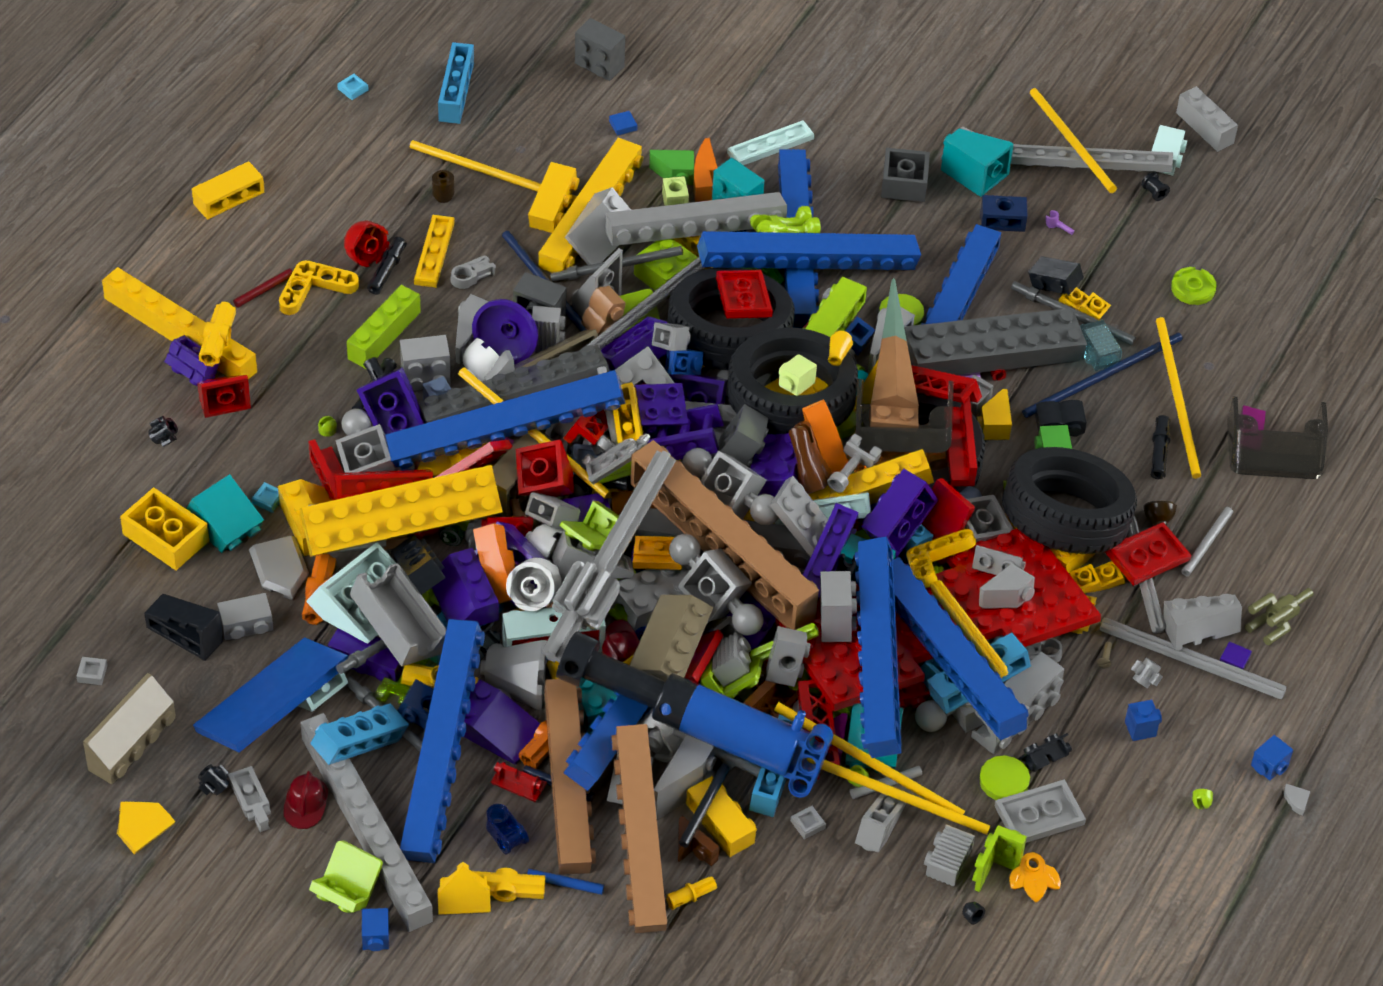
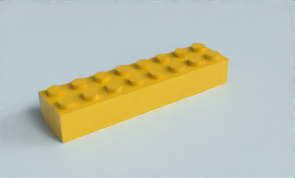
M492 465L299 509L310 557L498 515L503 512Z

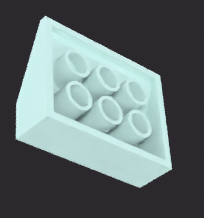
M376 542L319 586L306 602L324 621L368 644L378 636V633L350 596L351 589L359 574L367 573V581L372 584L383 576L390 565L397 563Z

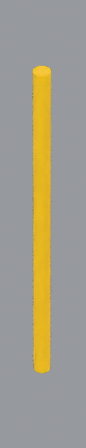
M1036 88L1031 89L1030 95L1109 193H1114L1117 190L1114 183Z
M414 140L410 143V148L537 192L541 186V183ZM572 194V195H571V196H572V201H571V203H573L574 200L577 198L576 195H573V194Z
M1160 317L1156 319V325L1192 478L1197 479L1201 477V471L1165 319Z
M465 367L459 371L458 375L492 404L504 401ZM538 429L528 431V434L539 444L551 441ZM567 455L572 471L606 499L611 494V491L599 481L593 485L588 478L587 471Z
M778 702L774 709L775 712L791 721L797 715V712ZM805 717L802 727L811 732L817 724ZM833 734L831 744L927 801L960 814L965 813V810L878 759L871 758L866 752Z
M806 758L808 762L816 764L813 759ZM824 760L821 769L985 835L988 834L990 829L988 824L827 760Z

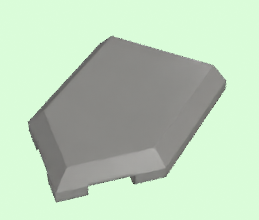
M649 434L641 435L636 441L633 438L625 439L588 462L585 466L590 482L594 485L629 463L632 454L647 445L650 439Z
M287 536L253 545L249 552L262 588L269 591L274 590L283 594L284 597L293 600L299 587L309 577V572L296 537Z

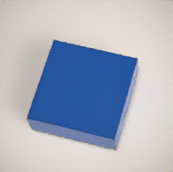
M630 111L609 116V122L617 136L637 131V123Z

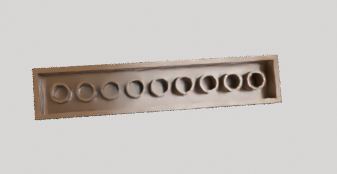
M654 440L632 454L631 485L636 488L656 451L668 452L664 446H660ZM676 461L652 504L684 534L694 536L704 552L721 548L752 582L746 591L786 628L797 630L816 619L819 594L816 584L806 579L796 566L791 565L784 559L780 551L774 550L762 535H758L753 531L747 521L741 520L729 505H725L720 501L717 495L712 490H708L697 476L688 472L680 461Z

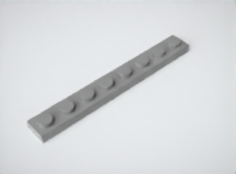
M1013 145L1011 164L1089 168L1073 147ZM1085 148L1101 169L1135 170L1138 172L1156 171L1159 173L1172 172L1173 152Z

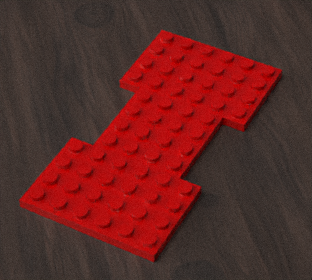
M1018 529L1011 530L1007 534H999L997 537L986 541H978L972 548L946 557L945 560L951 569L936 573L937 580L944 583L986 640L1001 635L1004 637L1012 632L1023 646L1027 647L1098 623L1101 620L1099 611L1050 548L1032 540ZM976 545L1023 558L1022 561L1025 562L1024 571L1035 577L1033 597L1017 608H981L979 606L980 587L996 575L972 568ZM856 584V591H860L859 586ZM931 587L925 588L930 595H934L931 592ZM936 598V600H937V602H938V605L941 607L942 610H945L944 607L941 605V603H940V602L938 601V599ZM819 599L816 619L811 622L816 624L819 635L807 641V643L811 644L807 658L803 657L802 663L833 711H837L861 703L860 692H863V687L860 684L859 672L862 671V666L859 663L858 652L862 651V646H860L857 632L861 631V626L858 624L857 613L852 614V617H856V631H852L851 642H822ZM857 603V611H860V606ZM895 611L899 689L924 681L925 674L918 663L933 659V657ZM775 618L776 627L780 626L786 628L777 618Z

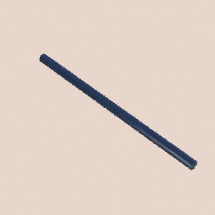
M505 231L502 237L533 275L550 281L510 231ZM566 301V315L580 332L587 330L581 323V317Z
M1179 332L1169 336L1171 346L1183 339ZM1159 341L1022 410L1024 417L1028 418L1034 415L1036 404L1040 402H1060L1162 351L1161 342Z

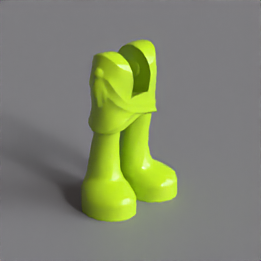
M809 206L799 207L795 217L792 218L764 214L753 215L750 218V224L757 232L820 233L821 230L820 220L817 217H812Z

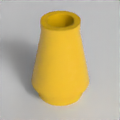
M836 331L830 337L828 362L831 365H841L842 360L851 349L853 341L852 336L848 332Z

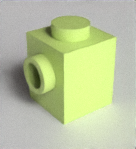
M799 354L780 367L779 386L798 396L815 384L817 364Z

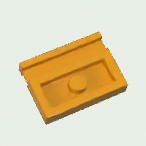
M635 536L633 569L682 570V565L676 563L669 553L670 543L675 537Z

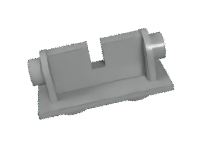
M976 545L972 568L997 575L1010 564H1014L1024 570L1025 562L1022 561L1023 558Z

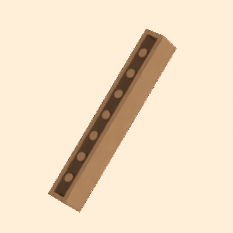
M548 679L545 681L544 695L559 875L590 873L591 864L596 863L595 848L590 847V840H594L593 825L588 824V817L592 816L591 801H586V794L590 793V789L588 791L563 773L569 765L565 762L574 749L579 751L581 746L578 745V742L585 734L580 732V725H584L583 710L578 709V703L582 702L581 688H577V686L561 679Z
M647 724L616 726V735H611L612 750H617L618 760H614L615 775H620V784H616L617 800H622L623 809H619L620 825H625V834H621L622 850H627L628 859H623L624 874L630 877V884L626 885L627 900H632L633 910H628L629 926L634 925L635 933L666 931L667 918Z

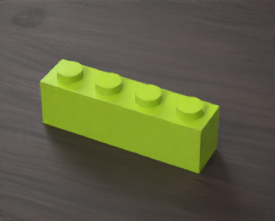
M842 277L837 284H833L827 299L823 298L817 313L811 315L807 327L802 329L816 331L829 337L836 331H845L864 305L867 287Z
M401 284L347 340L348 360L365 368L363 365L365 361L373 357L378 358L421 313L420 294Z

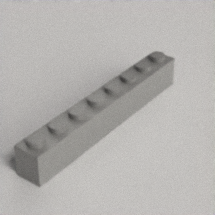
M780 192L609 212L606 213V234L611 245L616 246L698 236L702 234V231L731 232L754 229L750 224V218L753 215H777L787 218V204Z

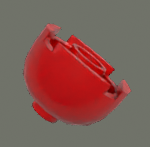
M368 220L353 224L344 237L346 254L355 263L364 267H371L369 264L373 261H376V264L383 259L384 251L389 248V241H387L388 231L382 225Z

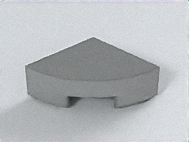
M1286 784L1284 798L1294 812L1303 816L1310 791Z

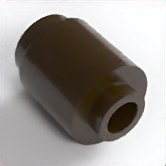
M439 170L432 175V194L436 201L440 203L449 202L455 193L454 175L450 171Z

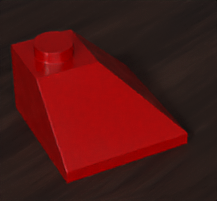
M247 375L220 377L197 382L199 399L205 418L251 409Z
M560 439L515 449L519 495L530 496L532 492L558 497L574 493L573 471Z

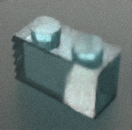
M1104 319L1080 325L1087 342L1084 358L1087 364L1093 366L1095 371L1105 369L1121 360L1122 348L1114 339Z

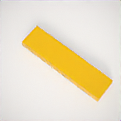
M432 215L414 277V285L437 287L455 223L454 217Z

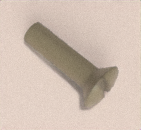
M1111 642L1105 643L1102 658L1097 660V664L1102 668H1109L1112 664L1109 660L1112 648Z

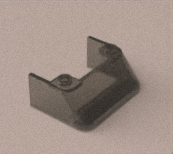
M857 379L856 434L862 437L859 448L871 451L876 446L886 452H915L923 449L924 453H943L950 448L953 431L954 381H949L948 406L934 408L930 413L929 425H919L918 428L870 427L869 410L871 404H864V380Z
M1233 396L1227 419L1229 463L1233 472L1240 475L1317 479L1322 476L1325 467L1328 438L1326 402H1321L1317 419L1309 420L1305 424L1304 433L1258 430V423L1255 418L1238 413V397Z

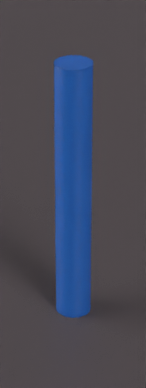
M528 869L527 872L528 875H545V883L603 895L605 885L533 869Z

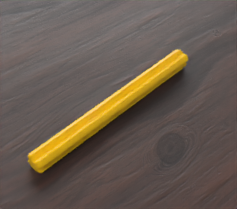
M940 580L930 585L931 592L956 625L961 628L965 637L973 642L980 656H984L987 659L990 668L994 672H998L1001 678L1007 676L1008 670L1005 663L944 583Z

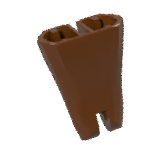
M800 421L790 429L789 436L796 457L798 482L804 487L807 494L826 488L828 486L827 480L833 473L817 447L810 423Z

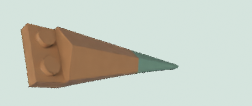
M893 278L890 286L869 410L870 428L917 432L919 426V404L896 281Z

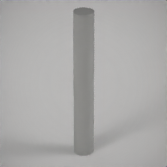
M916 766L900 773L912 779L921 776L922 770L920 766ZM888 777L877 780L890 786L898 784ZM865 786L856 787L850 790V795L852 799H856L876 791Z

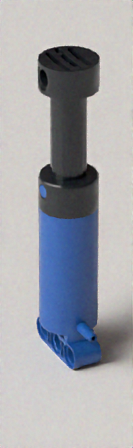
M576 631L570 638L556 672L558 679L579 688L588 680L653 708V720L790 779L789 791L795 797L802 798L810 793L817 781L833 740V731L829 726L817 724L811 732L801 729L806 715L803 710H799L793 723L789 724L677 674H670L665 681L598 652L600 641ZM815 736L821 737L824 742L817 741ZM806 758L813 759L816 764L808 762ZM798 779L804 780L807 785H802Z

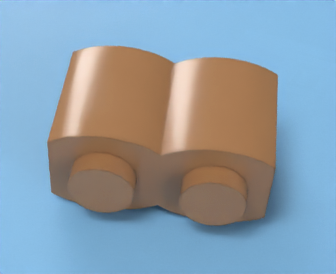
M610 286L598 287L590 298L589 307L584 312L581 323L587 330L596 329L599 336L623 316L626 303Z

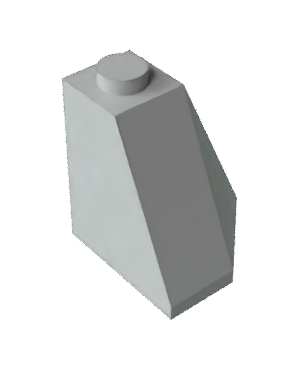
M547 640L487 650L486 660H481L480 675H485L486 683L509 692L511 698L536 710H542L547 656L543 655L541 651Z

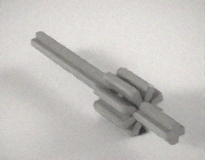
M656 451L592 563L586 562V564L581 561L573 563L553 598V609L563 615L541 651L543 655L547 656L548 660L554 663L555 661L560 662L570 638L576 631L579 632L581 628L586 630L587 627L591 630H597L601 626L620 592L619 588L621 585L619 581L610 576L676 462L674 458L670 457V453Z

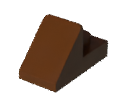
M682 815L679 818L678 862L693 851L699 860L705 861L712 866L718 861L719 846L702 831L697 829L687 848L679 844L690 822Z

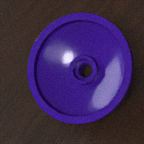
M506 299L492 300L485 303L473 318L472 334L474 340L476 338L483 340L484 342L481 345L484 348L490 346L499 356L504 351L510 350L514 359V365L529 358L535 351L538 343L537 326L529 312L521 305Z

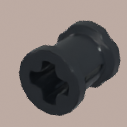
M1155 172L1148 174L1142 180L1141 186L1152 193L1155 201H1161L1170 192V187L1167 184H1163Z

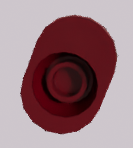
M620 619L612 622L605 630V640L602 645L603 654L621 662L626 661L635 654L640 642L628 621Z
M307 771V774L300 775L292 781L284 804L283 815L286 822L297 829H308L321 821L328 799L326 784L314 776L311 771Z

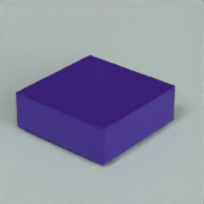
M1229 641L1220 661L1244 669L1252 651Z

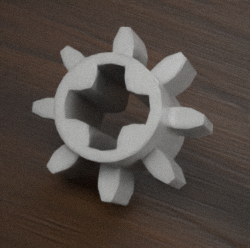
M1145 658L1143 662L1137 659L1131 668L1135 672L1133 679L1146 688L1150 684L1157 686L1163 678L1159 673L1161 667L1148 658Z

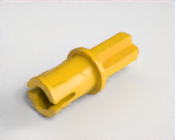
M707 877L694 884L686 883L685 887L666 894V901L671 910H674L691 901L696 902L698 897L716 890L717 884L713 877Z

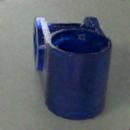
M493 804L488 808L486 829L505 855L509 854L511 849L521 843L527 844L529 842L526 830L505 805Z

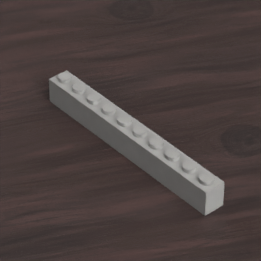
M322 713L300 722L302 740L364 851L382 860L383 865L378 877L408 931H413L433 922L430 900L351 760L348 758L328 765L310 744L315 736V730L321 724L329 723L325 714Z

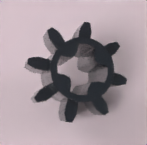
M161 416L149 423L152 428L149 429L148 434L155 444L161 443L164 447L177 440L175 434L178 432V427L171 418L165 419L164 416Z
M209 764L198 775L200 780L198 788L206 795L210 792L216 796L219 795L229 785L227 780L229 772L221 764L217 767Z

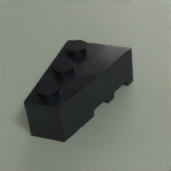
M162 594L144 613L146 628L204 661L223 642L219 611Z

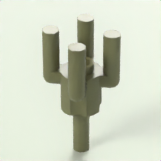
M1307 588L1295 597L1288 594L1279 599H1276L1273 593H1268L1248 606V611L1252 615L1266 606L1267 608L1266 612L1247 623L1245 630L1251 633L1266 622L1270 627L1276 625L1278 628L1263 638L1266 645L1272 644L1290 632L1291 626L1288 621L1299 614V605L1311 598L1313 591Z

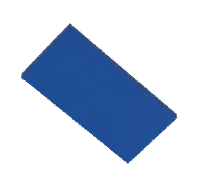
M304 637L193 724L197 733L234 751L240 752L339 674L336 666L347 660L348 655Z

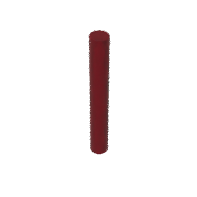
M289 268L233 300L234 305L239 308L288 280L293 271Z

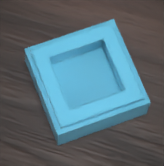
M352 74L338 83V90L353 100L368 91V84L357 75Z
M264 482L252 497V504L273 512L279 505L278 488Z

